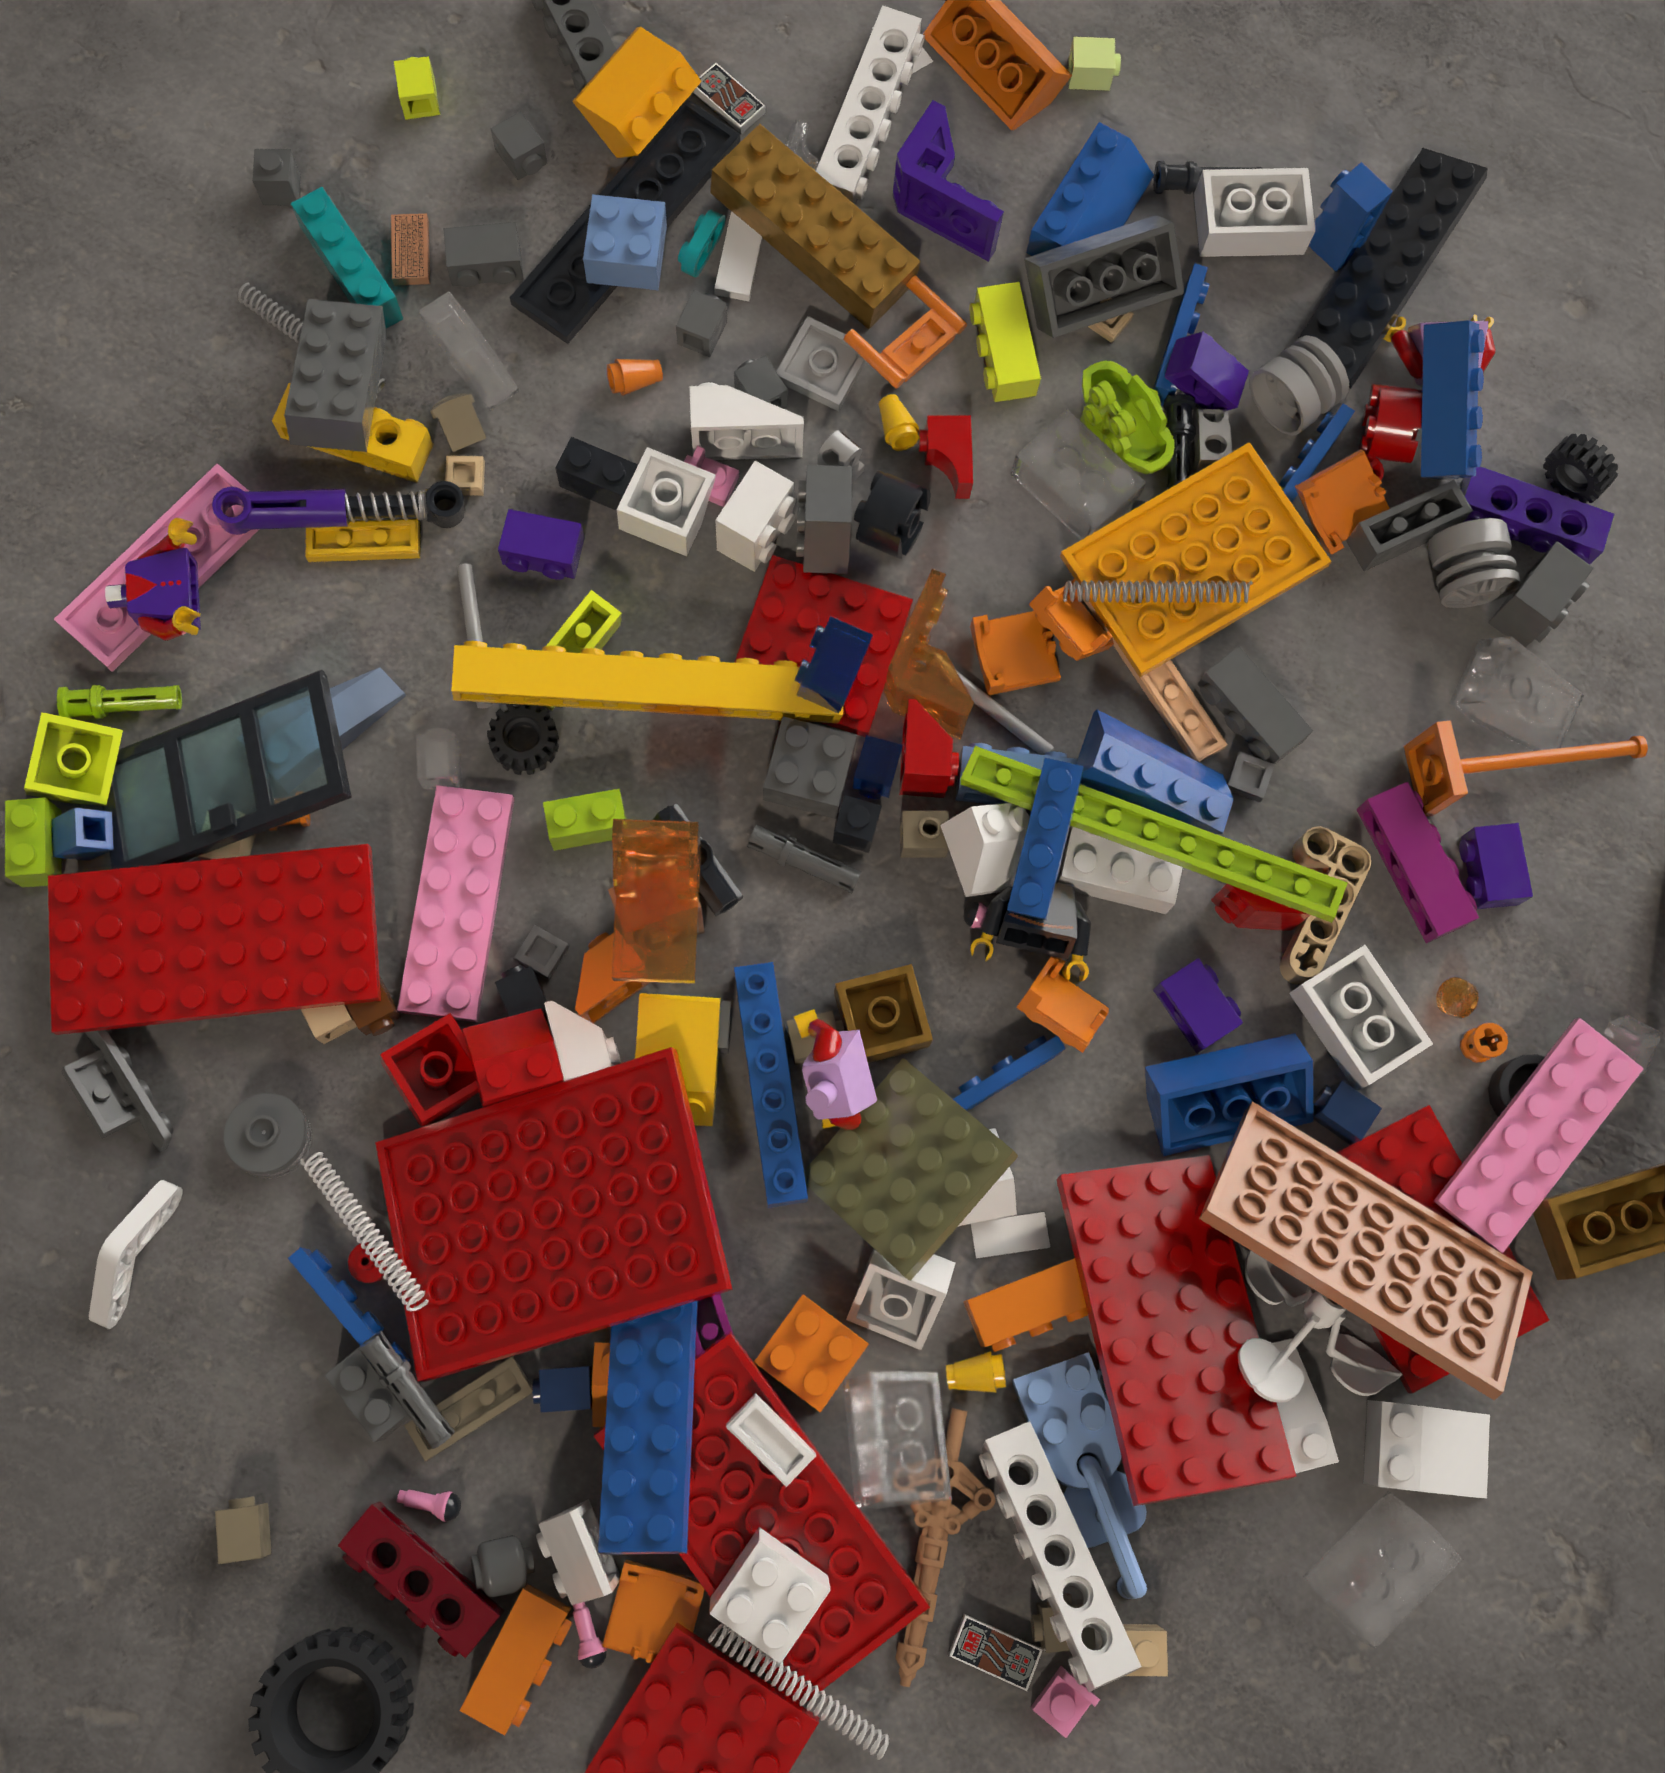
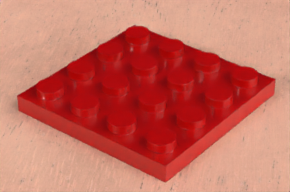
M772 555L734 663L740 658H751L758 660L759 664L774 665L776 661H793L797 663V667L812 668V665L816 663H829L835 666L834 669L844 670L843 716L838 723L822 724L868 738L912 607L913 599L832 573L803 572V564Z
M677 1622L584 1773H789L819 1724L820 1717L814 1716V1713L807 1711L805 1707L800 1706L799 1703L793 1701V1699L772 1687V1685Z

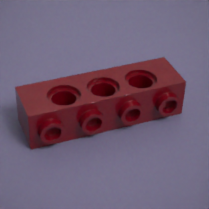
M380 1501L370 1505L337 1545L345 1552L342 1558L351 1568L359 1573L366 1570L376 1579L373 1585L384 1597L391 1601L395 1597L408 1607L405 1612L408 1618L423 1629L428 1625L440 1636L437 1639L439 1645L454 1657H457L460 1653L466 1658L505 1611L491 1598L487 1597L482 1590H476L471 1580ZM383 1542L392 1544L397 1551V1559L393 1565H385L379 1560L378 1549ZM419 1570L427 1575L429 1586L425 1593H417L410 1587L409 1577L412 1571ZM451 1598L459 1603L461 1614L458 1620L449 1621L443 1617L441 1603L444 1599Z

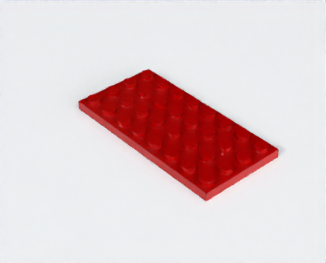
M369 844L48 876L51 1032L56 1035L381 1001L372 848Z
M1210 1155L1061 1174L1056 1179L1133 1506L1284 1481L1297 1477L1277 1402H1272L1259 1396L1248 1385L1239 1368L1238 1352L1241 1346L1247 1340L1259 1338L1233 1239L1199 1219L1216 1180Z
M729 1331L695 1357L687 1554L679 1555L711 1597L760 1527L827 1574L831 1591L783 1660L784 1667L790 1666L791 1672L797 1671L798 1677L804 1676L805 1682L811 1681L812 1686L817 1685L819 1691H822L929 1609L930 1606L732 1332ZM755 1393L816 1452V1457L787 1487L726 1428V1423ZM605 1425L594 1433V1438L603 1450ZM759 1651L753 1656L755 1659L757 1658ZM766 1656L759 1662V1665L761 1667L765 1661ZM773 1661L766 1667L764 1671L766 1674L770 1670ZM778 1666L773 1672L770 1678L771 1681H773V1679L777 1675L780 1666ZM787 1670L781 1675L775 1687L777 1689L784 1680ZM794 1675L788 1680L785 1688L781 1691L782 1693H786L793 1681ZM801 1680L795 1685L792 1693L788 1696L791 1699L799 1688ZM808 1685L802 1690L799 1698L796 1700L797 1703L800 1704ZM815 1690L811 1692L806 1703L813 1698Z

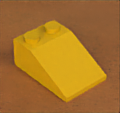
M640 993L635 1059L670 1047L676 1049L694 1125L713 1126L721 998Z

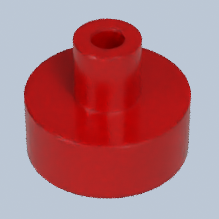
M360 1243L351 1251L348 1258V1269L351 1275L356 1280L364 1283L381 1281L384 1279V1274L379 1272L378 1267H375V1261L370 1260V1255L365 1253L366 1249H362Z

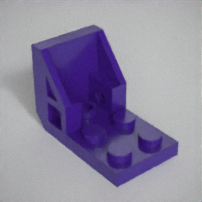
M932 100L897 153L892 194L897 213L989 262L996 251L1004 211L999 209L993 202L982 200L967 192L961 185L946 180L947 175L954 166L955 152L946 108L944 105Z

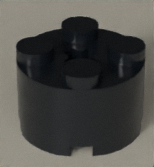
M878 470L872 480L871 493L868 500H861L855 511L854 521L860 523L856 532V540L902 559V554L906 556L911 551L922 530L924 522L919 521L921 509L928 511L931 493L927 488Z

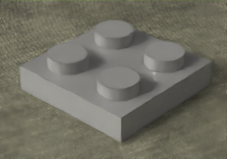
M807 316L776 372L786 387L839 412L867 361L844 341L846 334Z

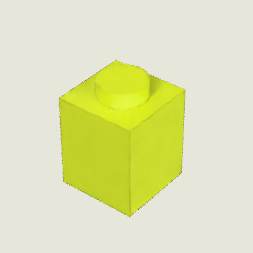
M429 56L420 58L410 57L405 60L394 61L398 94L405 120L440 115L435 78Z

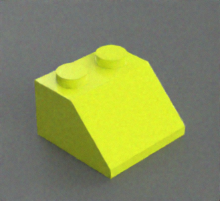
M41 712L24 786L25 794L40 798L45 797L64 803L106 806L123 730Z

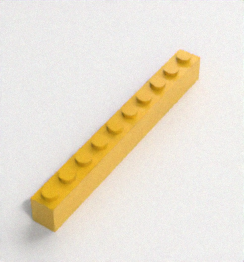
M465 641L464 646L454 645L451 691L455 701L782 720L784 716L805 722L838 723L843 716L844 670L834 669L835 666L829 663H816L812 665V668L797 667V663L793 661H776L774 665L759 664L758 660L751 658H740L736 660V663L720 662V658L716 656H700L697 660H683L681 655L674 653H663L659 655V658L643 657L644 654L638 651H622L620 655H605V651L596 648L582 649L581 653L566 652V649L560 646H544L542 651L527 650L525 645L517 643L504 644L503 648L487 647V643L481 641Z

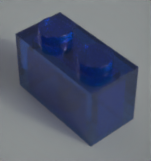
M831 616L825 628L818 625L809 647L816 649L812 660L809 662L803 659L794 680L801 684L797 696L839 714L873 634Z

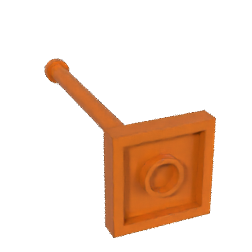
M1451 720L1436 722L1403 746L1413 790L1421 797L1423 812L1426 817L1436 815L1468 794L1464 774L1628 755L1632 758H1643L1648 751L1647 741L1643 736H1632L1629 741L1460 759Z

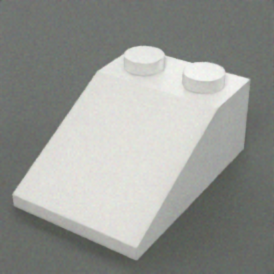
M708 382L702 383L699 386H689L693 454L697 446L705 448V457L712 460L802 458L804 429L802 416L728 385H717Z
M1292 1338L1272 1344L1281 1353ZM1295 1348L1287 1359L1300 1367L1304 1374V1384L1297 1396L1286 1402H1277L1294 1469L1296 1473L1338 1463L1339 1460L1327 1419L1297 1348Z
M1367 1400L1363 1484L1487 1499L1490 1415Z
M589 1499L538 1524L541 1532L536 1534L537 1542L545 1558L552 1556L558 1571L552 1574L561 1598L568 1596L571 1605L604 1597L614 1591L621 1575L612 1555L598 1553L600 1525Z

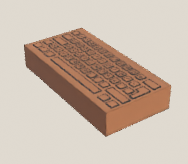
M427 213L391 215L392 281L394 285L430 284L429 219Z

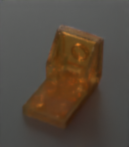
M932 569L888 667L884 695L891 711L905 717L908 699H916L950 736L961 740L974 702L947 653L929 645L930 634L934 624L937 625L945 607L944 602L949 591L943 588L946 574ZM917 661H923L926 665L921 664Z
M613 819V886L616 895L611 978L613 981L695 983L701 868L699 823Z

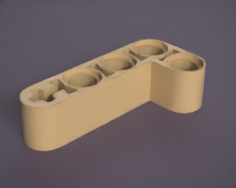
M1321 826L1312 827L1296 841L1292 850L1293 857L1301 866L1348 882L1332 923L1310 915L1297 926L1280 962V972L1283 978L1295 985L1305 983L1323 969L1371 866V856L1364 847ZM1307 841L1316 842L1321 848V855L1312 853L1308 848ZM1342 858H1347L1354 863L1356 869L1354 873L1344 868ZM1311 923H1316L1323 928L1324 939L1313 935L1310 928ZM1307 950L1311 951L1303 962V967L1306 969L1302 971L1299 968L1300 961L1297 959L1304 955Z

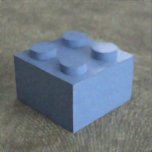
M592 194L583 256L587 283L659 290L667 229L665 202Z

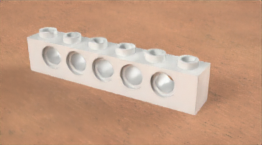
M883 5L816 170L818 174L854 204L857 199L863 200L868 186V179L865 177L868 170H875L880 150L877 149L879 141L885 142L891 127V121L888 120L891 112L897 113L902 99L900 88L902 83L908 85L914 63H911L913 55L919 57L925 35L920 34L922 18Z
M1029 1421L985 1440L982 1446L983 1454L979 1455L982 1468L987 1478L991 1479L994 1477L1001 1493L996 1495L997 1501L1006 1519L1012 1517L1018 1533L1014 1535V1539L1022 1558H1030L1036 1572V1574L1032 1575L1034 1587L1042 1601L1045 1599L1049 1601L1054 1616L1050 1617V1622L1060 1642L1066 1640L1073 1656L1068 1662L1076 1682L1079 1685L1085 1683L1088 1692L1142 1667L1031 1422ZM1014 1466L1024 1468L1030 1476V1482L1026 1485L1014 1483L1010 1479L1009 1469ZM1033 1505L1043 1508L1047 1514V1523L1035 1525L1030 1522L1026 1514L1027 1508ZM1054 1545L1061 1548L1065 1554V1564L1062 1566L1051 1565L1045 1558V1547ZM1074 1586L1082 1592L1084 1598L1082 1607L1073 1608L1064 1601V1587ZM1091 1627L1100 1633L1102 1637L1100 1650H1090L1084 1645L1081 1637L1083 1628Z

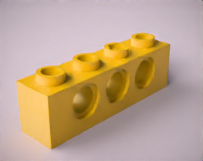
M288 383L272 419L280 438L289 440L284 414L291 383ZM374 407L367 452L319 447L310 448L417 483L432 450L433 442L428 429L419 421L414 419H406L404 421L392 417L383 409ZM388 438H396L391 444H382Z

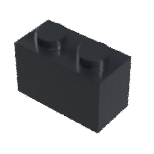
M571 437L555 469L561 488L617 511L638 464Z

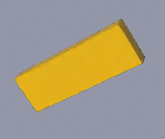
M395 519L394 521L381 520V522L378 520H368V522L355 521L354 523L349 521L348 527L306 528L305 557L308 562L420 558V522L418 519H408L407 521L405 519Z

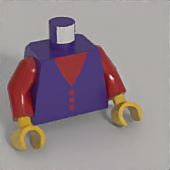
M174 518L170 522L168 534L159 543L140 555L137 560L129 561L125 565L126 584L108 585L105 588L106 602L110 609L127 607L128 615L143 631L164 641L172 640L186 633L197 635L198 631L201 630L198 565L189 550L183 548L185 544H195L197 537L195 534L187 532L193 526V522L181 518Z

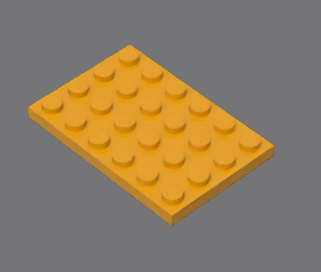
M1250 442L1061 551L1060 555L1064 564L1080 585L1083 580L1087 582V585L1091 580L1095 585L1099 580L1102 582V585L1106 580L1110 585L1114 580L1117 584L1122 580L1125 586L1129 580L1132 584L1137 580L1140 585L1144 580L1148 585L1151 581H1154L1156 585L1159 580L1163 585L1166 581L1172 584L1174 580L1178 585L1181 581H1184L1185 584L1191 581L1193 585L1196 581H1199L1201 584L1204 581L1208 584L1214 581L1216 585L1219 581H1222L1223 584L1229 581L1231 585L1234 581H1237L1238 584L1242 581L1246 584L1250 581L1253 582L1249 588L1247 603L1244 602L1243 586L1239 603L1237 602L1236 586L1234 587L1232 603L1229 602L1228 586L1224 603L1221 601V586L1219 587L1217 603L1214 602L1213 585L1209 603L1206 602V587H1204L1203 601L1201 603L1199 602L1198 586L1194 603L1191 602L1190 586L1186 603L1184 602L1183 586L1179 603L1176 602L1175 586L1171 603L1168 598V587L1166 588L1165 601L1163 603L1161 602L1160 585L1156 603L1153 601L1152 587L1148 603L1146 602L1145 586L1141 603L1138 601L1137 587L1133 603L1131 602L1130 587L1126 602L1123 601L1121 587L1120 600L1117 603L1115 588L1113 589L1112 601L1109 602L1106 586L1105 600L1102 603L1100 601L1099 588L1097 601H1093L1091 586L1089 602L1139 678L1329 567L1332 562Z

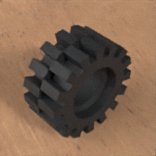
M1576 433L1571 434L1569 437L1566 436L1544 460L1546 462L1543 464V469L1547 470L1545 473L1546 479H1553L1550 485L1553 488L1558 486L1561 489L1558 492L1559 494L1564 496L1567 493L1569 498L1579 499L1583 503L1587 501L1592 503L1598 499L1618 476L1616 472L1618 465L1612 463L1615 457L1613 454L1607 455L1605 453L1608 448L1604 444L1601 447L1597 446L1598 440L1593 437L1587 441V435L1580 434L1578 437Z
M506 704L508 710L503 712L500 708L496 712L497 719L491 718L489 722L491 730H487L488 744L494 758L498 763H501L505 770L513 769L514 774L521 775L522 771H526L527 775L534 774L533 769L538 767L540 771L546 768L545 763L547 761L552 763L555 759L553 753L554 751L558 752L559 736L553 718H550L549 712L545 708L540 710L539 705L527 706L519 704V706L514 707L513 704ZM523 725L534 728L538 733V740L531 749L519 751L511 747L509 736L515 728Z

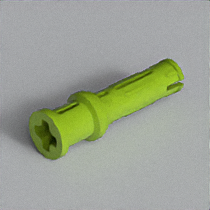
M92 685L91 689L69 690L68 687H59L57 690L59 716L70 719L76 716L92 715L96 719H103L111 712L182 708V693L179 685L106 690L101 685Z

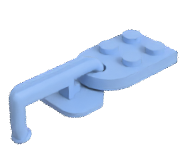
M1089 1352L1013 1379L1012 1383L1026 1421L1031 1422L1057 1481L1067 1486L1064 1497L1087 1547L1091 1548L1108 1542L1121 1574L1117 1581L1119 1595L1126 1599L1143 1597L1147 1591L1146 1583L1127 1534L1137 1531L1144 1524L1146 1506H1133L1126 1474L1116 1470L1121 1460V1452L1110 1406L1098 1381V1374ZM1083 1454H1090V1455L1083 1456V1457L1080 1458L1079 1461L1077 1462L1078 1458H1079L1081 1455H1083Z

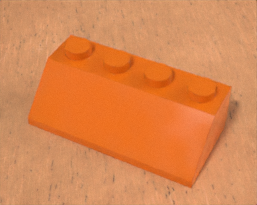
M946 0L923 33L925 40L1010 130H1016L1050 105L1072 77V74L1001 0Z

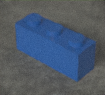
M1362 162L1350 172L1346 169L1343 170L1334 179L1330 186L1333 191L1321 204L1320 208L1323 211L1314 220L1315 233L1308 246L1335 272L1348 263L1357 247L1360 248L1365 244L1393 192Z

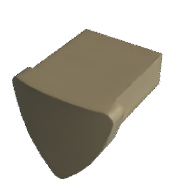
M461 393L447 396L437 402L430 411L433 419H438L452 452L486 439V435L472 405L475 402L472 394Z

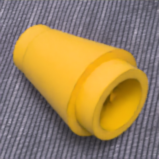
M890 394L883 397L879 401L878 406L880 408L885 442L896 451L907 450L917 443L919 439V426L897 395Z
M992 1351L946 1365L949 1390L997 1393V1388L1006 1387L1002 1354L992 1355Z

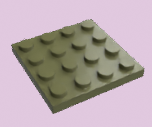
M902 1058L875 1089L877 1101L860 1111L862 1118L860 1125L852 1130L841 1128L804 1170L806 1185L895 1269L911 1281L1017 1159L1018 1155L919 1070Z

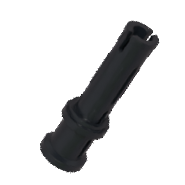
M1157 161L1153 177L1154 192L1162 194L1164 190H1183L1184 194H1191L1195 192L1203 170L1262 169V167H1198L1194 161H1187L1185 165L1165 164V161Z
M1186 394L1171 395L1163 401V408L1167 411L1166 427L1170 430L1175 442L1174 454L1167 467V489L1190 477V442L1196 435V429L1192 426V410L1196 407V399ZM1178 459H1180V480H1179V481H1177V460H1178Z

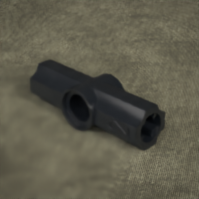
M676 803L658 812L650 821V825L677 863L685 862L694 887L714 915L718 916L733 908L743 899V895L714 856L711 846L701 838L679 805ZM692 853H702L707 858L706 862L699 867L690 866L686 863V859Z

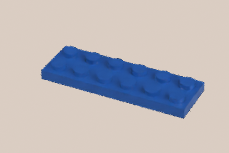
M697 1301L611 1326L598 1553L687 1554Z

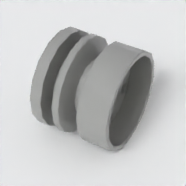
M1306 335L1281 351L1279 357L1269 360L1253 372L1250 378V391L1263 417L1280 432L1293 436L1301 433L1314 423L1320 414L1328 412L1332 409L1333 405L1339 404L1345 399L1349 392V379L1345 367L1337 354L1317 337Z
M1487 518L1463 522L1444 529L1428 541L1432 568L1442 572L1437 576L1436 585L1441 589L1439 597L1443 606L1466 608L1482 605L1503 598L1519 588L1521 581L1519 573L1515 571L1516 560L1512 556L1506 555L1510 552L1512 544L1507 524L1503 520Z

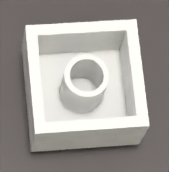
M754 461L715 520L717 551L754 572L761 562L766 564L776 549L775 540L780 533L786 534L795 520L796 515L793 514V508L796 503V499L793 498L794 482Z
M759 1527L711 1596L709 1614L781 1664L831 1591L829 1577Z

